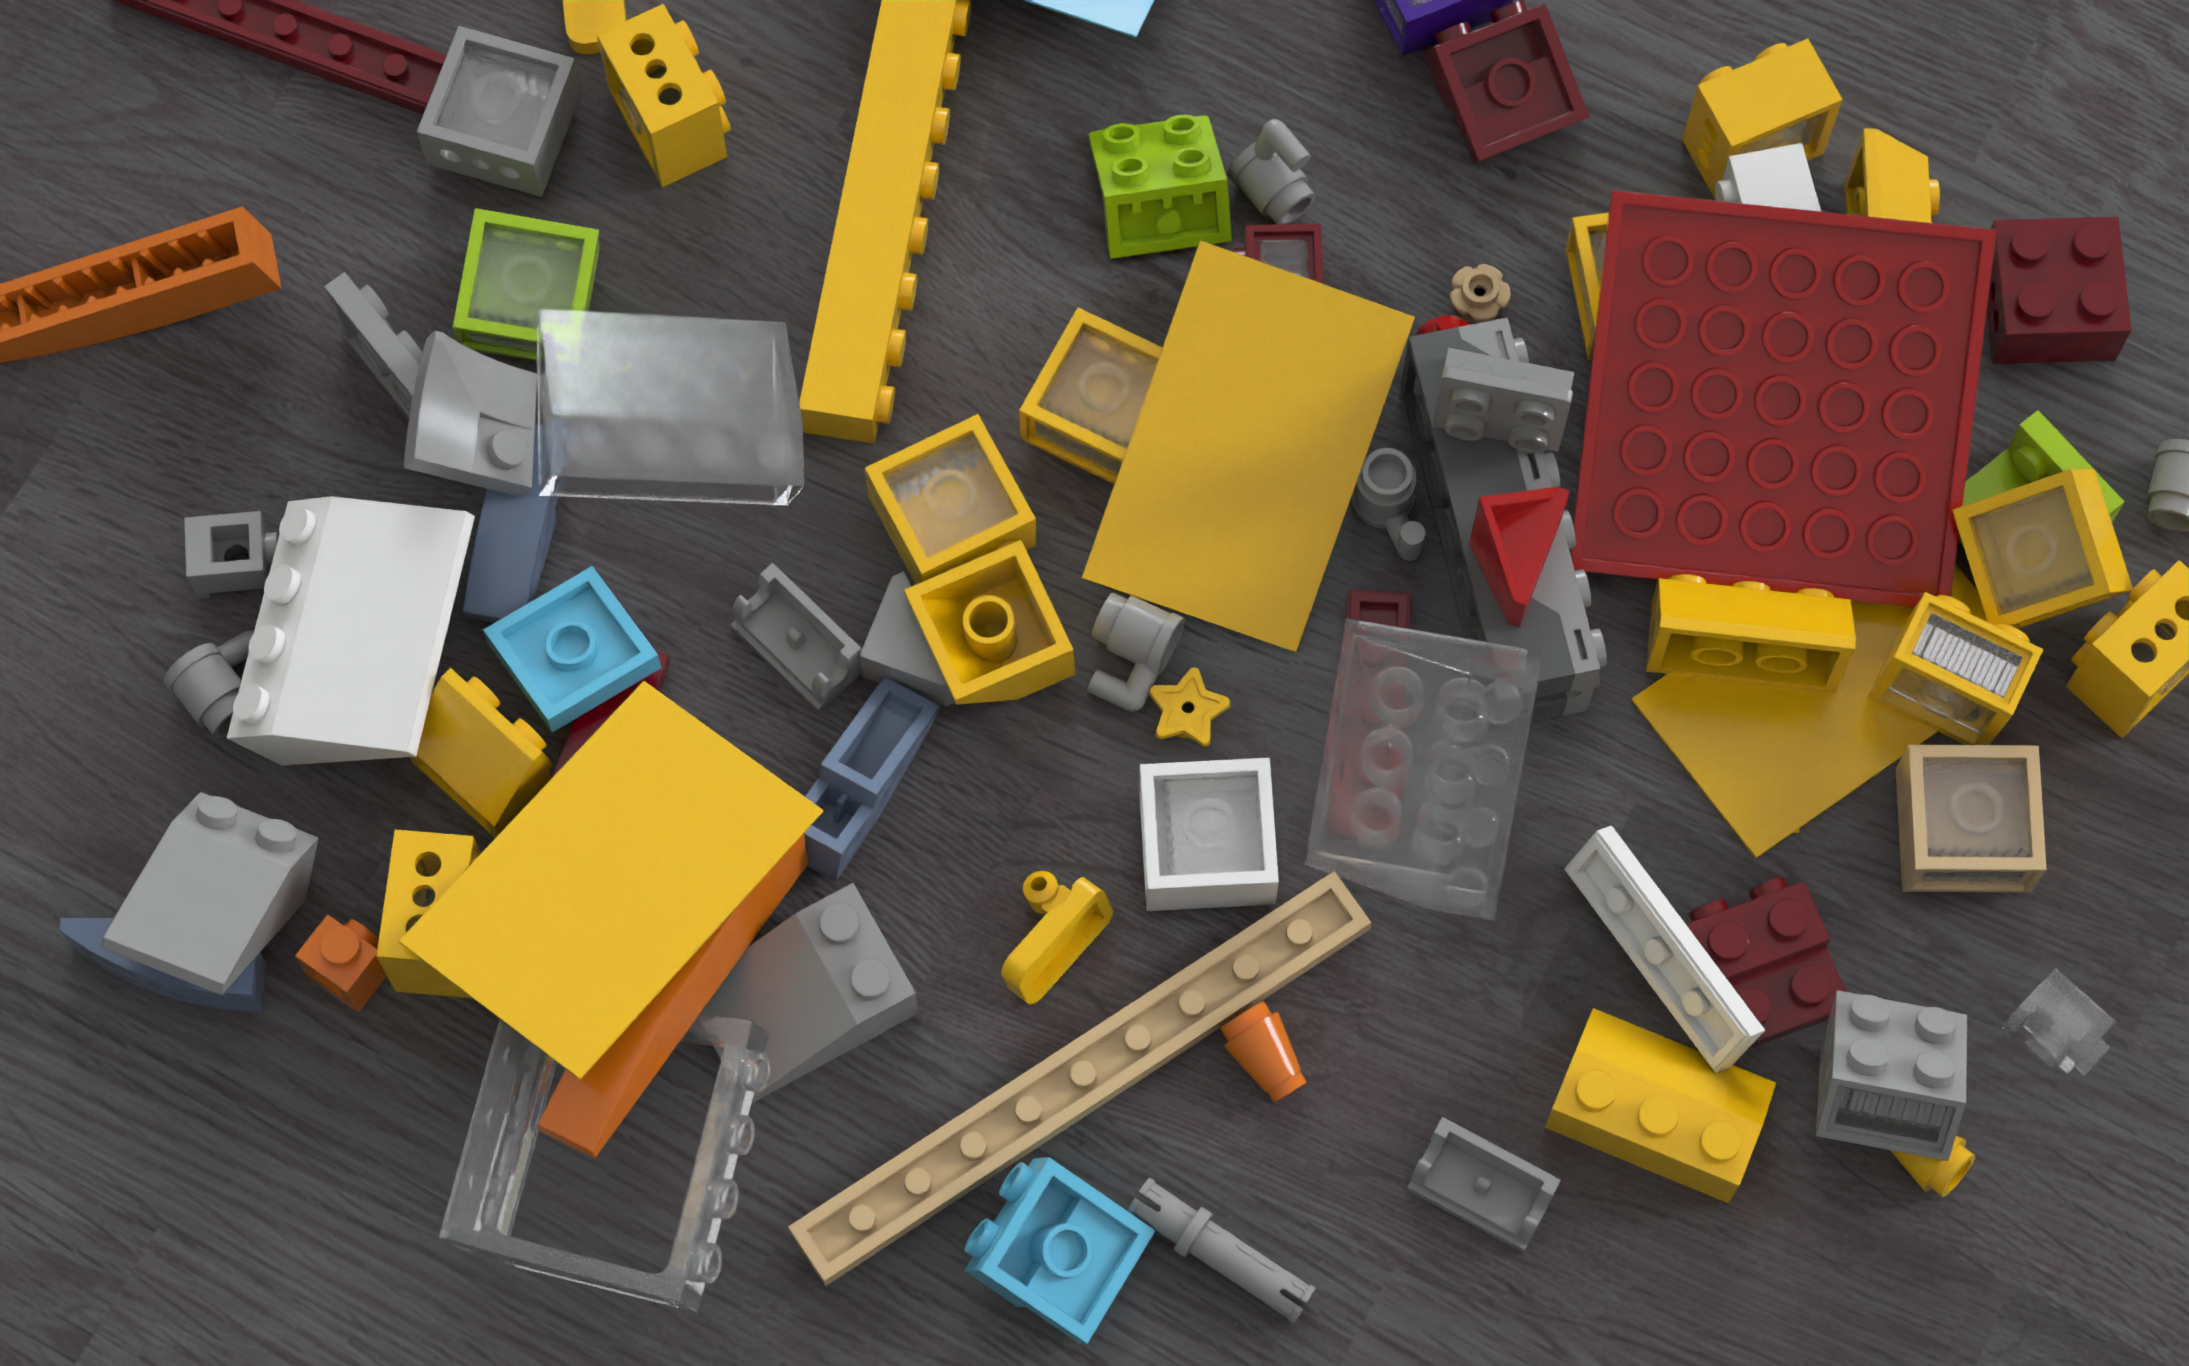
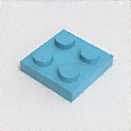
M593 566L483 629L488 645L552 733L662 668L659 656Z

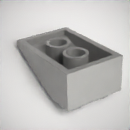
M200 792L169 825L104 934L101 948L223 995L306 901L319 837L298 830L286 821L270 819L238 807L229 799L210 796Z
M851 883L795 913L750 945L697 1018L745 1106H748L918 1014L916 992L854 883Z

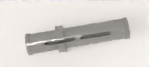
M1148 1178L1139 1192L1158 1204L1161 1210L1157 1212L1139 1199L1134 1198L1127 1211L1176 1243L1174 1251L1183 1257L1191 1253L1207 1266L1218 1271L1286 1317L1287 1321L1294 1324L1303 1308L1284 1297L1281 1291L1286 1289L1305 1303H1308L1316 1287L1312 1284H1307L1238 1239L1229 1231L1212 1222L1213 1214L1205 1208L1201 1207L1197 1212L1156 1184L1155 1180Z

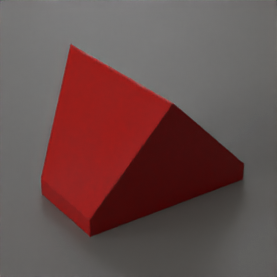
M1551 487L1479 497L1469 546L1509 624L1520 627L1563 518L1570 493L1569 490Z

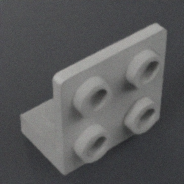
M1448 348L1432 427L1445 429L1447 434L1461 440L1474 441L1487 437L1507 441L1513 448L1528 453H1541L1546 449L1559 451L1572 401L1573 391L1571 387L1574 372Z

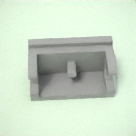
M772 563L760 574L758 581L760 588L754 596L746 600L740 595L733 604L735 621L730 624L731 629L816 712L820 713L862 674L859 658L861 647Z
M1442 1117L1432 1135L1422 1159H1419L1407 1191L1524 1253L1561 1180Z

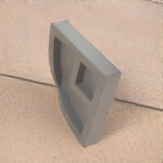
M434 331L426 338L415 382L408 422L404 468L522 497L532 488L537 373L496 361L460 344L443 332Z

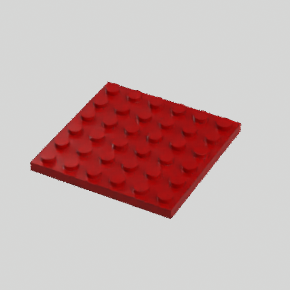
M1611 190L1573 518L1576 545L1575 548L1570 549V555L1574 570L1583 569L1585 572L1649 579H1669L1674 575L1690 574L1704 578L1707 584L1733 586L1738 582L1753 581L1769 586L1770 591L1796 593L1802 589L1816 588L1831 592L1834 598L1915 607L1925 592L1935 597L1938 595L1951 597L1959 530L1952 510L1963 505L1997 230Z

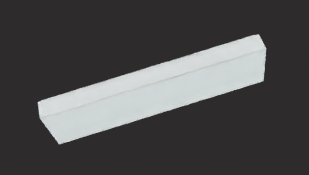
M1609 826L1597 830L1564 870L1714 1072L1718 1073L1730 1068L1761 1036L1765 1029L1615 829Z

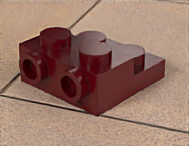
M1519 0L1490 12L1489 15L1493 24L1472 31L1468 21L1434 34L1437 46L1424 52L1445 109L1452 108L1473 164L1589 118L1546 3L1527 10L1524 0Z
M1784 877L1774 878L1749 891L1751 901L1728 908L1725 899H1718L1705 903L1689 913L1692 922L1687 923V927L1765 1029L1748 1049L1827 1021L1836 990L1846 992L1827 949L1830 941L1829 935L1805 881L1788 887Z

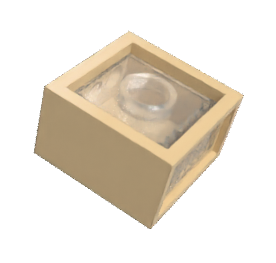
M1908 745L1896 767L1902 892L2031 893L2047 870L2039 746Z

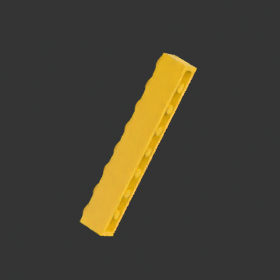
M881 0L798 406L802 433L875 444L879 423L889 424L891 421L895 387L887 386L890 366L901 367L903 361L906 330L898 329L901 310L912 311L915 301L917 274L909 273L912 255H923L926 245L928 218H922L920 214L923 199L934 200L936 194L939 163L931 162L934 144L945 145L950 108H943L942 103L945 89L955 91L957 87L961 55L953 53L956 35L964 37L967 35L971 14V0Z

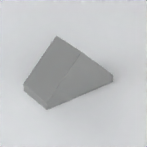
M903 571L892 576L859 655L862 677L880 683L885 676L926 699L946 707L955 702L904 594V589L911 587Z

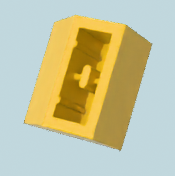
M450 668L441 676L431 694L416 757H410V759L419 770L495 839L551 780L549 770L554 765L542 751L547 746L546 743L528 723L519 718L514 724H511L496 709L501 703L482 681L473 676L466 682Z

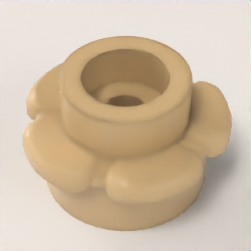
M1480 264L1474 269L1466 266L1460 269L1452 278L1451 285L1454 289L1450 292V302L1457 313L1469 322L1481 323L1494 319L1501 309L1507 307L1510 301V287L1506 282L1502 281V273L1493 266ZM1480 287L1486 293L1483 296H1477L1474 290Z

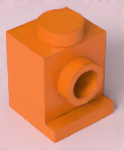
M327 914L295 955L308 978L358 1013L387 977L376 957L379 938L353 919L342 925Z

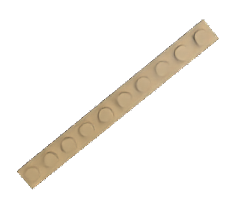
M1333 871L788 1226L790 1234L826 1287L1220 1029L1232 1019L1252 1008L1368 932L1372 922L1336 872Z

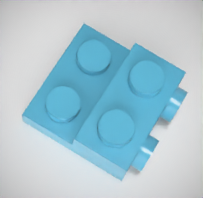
M1050 1157L1034 1158L1029 1166L1020 1162L1010 1171L1000 1188L999 1195L1007 1201L995 1221L992 1222L988 1218L984 1219L970 1235L965 1245V1252L971 1255L972 1259L964 1271L1016 1307H1026L1077 1343L1088 1344L1156 1230Z

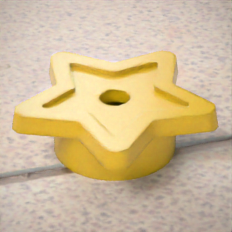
M1195 667L1189 669L1177 685H1154L1149 691L1150 697L1162 711L1155 736L1160 740L1177 736L1183 739H1193L1201 746L1206 747L1211 743L1212 720L1231 707L1228 697L1206 690L1200 671ZM1190 703L1194 706V710L1191 713H1185L1182 710V706Z

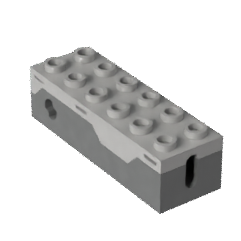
M1449 315L1431 319L1420 326L1415 336H1410L1408 339L1401 390L1488 731L1585 712L1588 709L1594 688L1600 687V667L1607 665V654L1600 629L1590 630L1585 608L1591 606L1590 587L1585 571L1583 569L1574 570L1569 549L1575 548L1576 540L1569 512L1567 510L1564 511L1563 518L1520 627L1507 623L1469 546L1479 497L1560 487L1559 470L1554 454L1552 452L1545 454L1543 452H1523L1510 446L1507 441L1487 437L1474 441L1461 440L1447 434L1445 429L1432 427L1448 348L1529 363L1525 342L1522 337L1513 339L1508 317L1471 325L1457 316Z

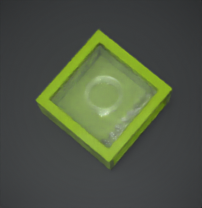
M475 208L453 322L454 340L478 352L578 369L599 257V230Z

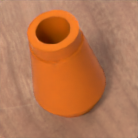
M1264 1001L1243 1012L1220 1028L1228 1041L1223 1047L1263 1091L1269 1094L1274 1103L1307 1083L1301 1073V1067L1279 1012L1277 1011L1272 1014Z

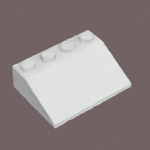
M334 496L288 501L285 515L280 523V534L270 572L264 584V595L254 634L249 642V653L239 692L234 700L233 715L227 739L281 766L416 757L475 516L467 511Z

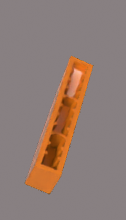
M242 206L1 283L0 363L38 357L111 341L167 326L280 290L282 287L272 235Z
M804 834L581 1080L565 1069L537 1124L540 1132L594 1159L597 1157L809 864Z

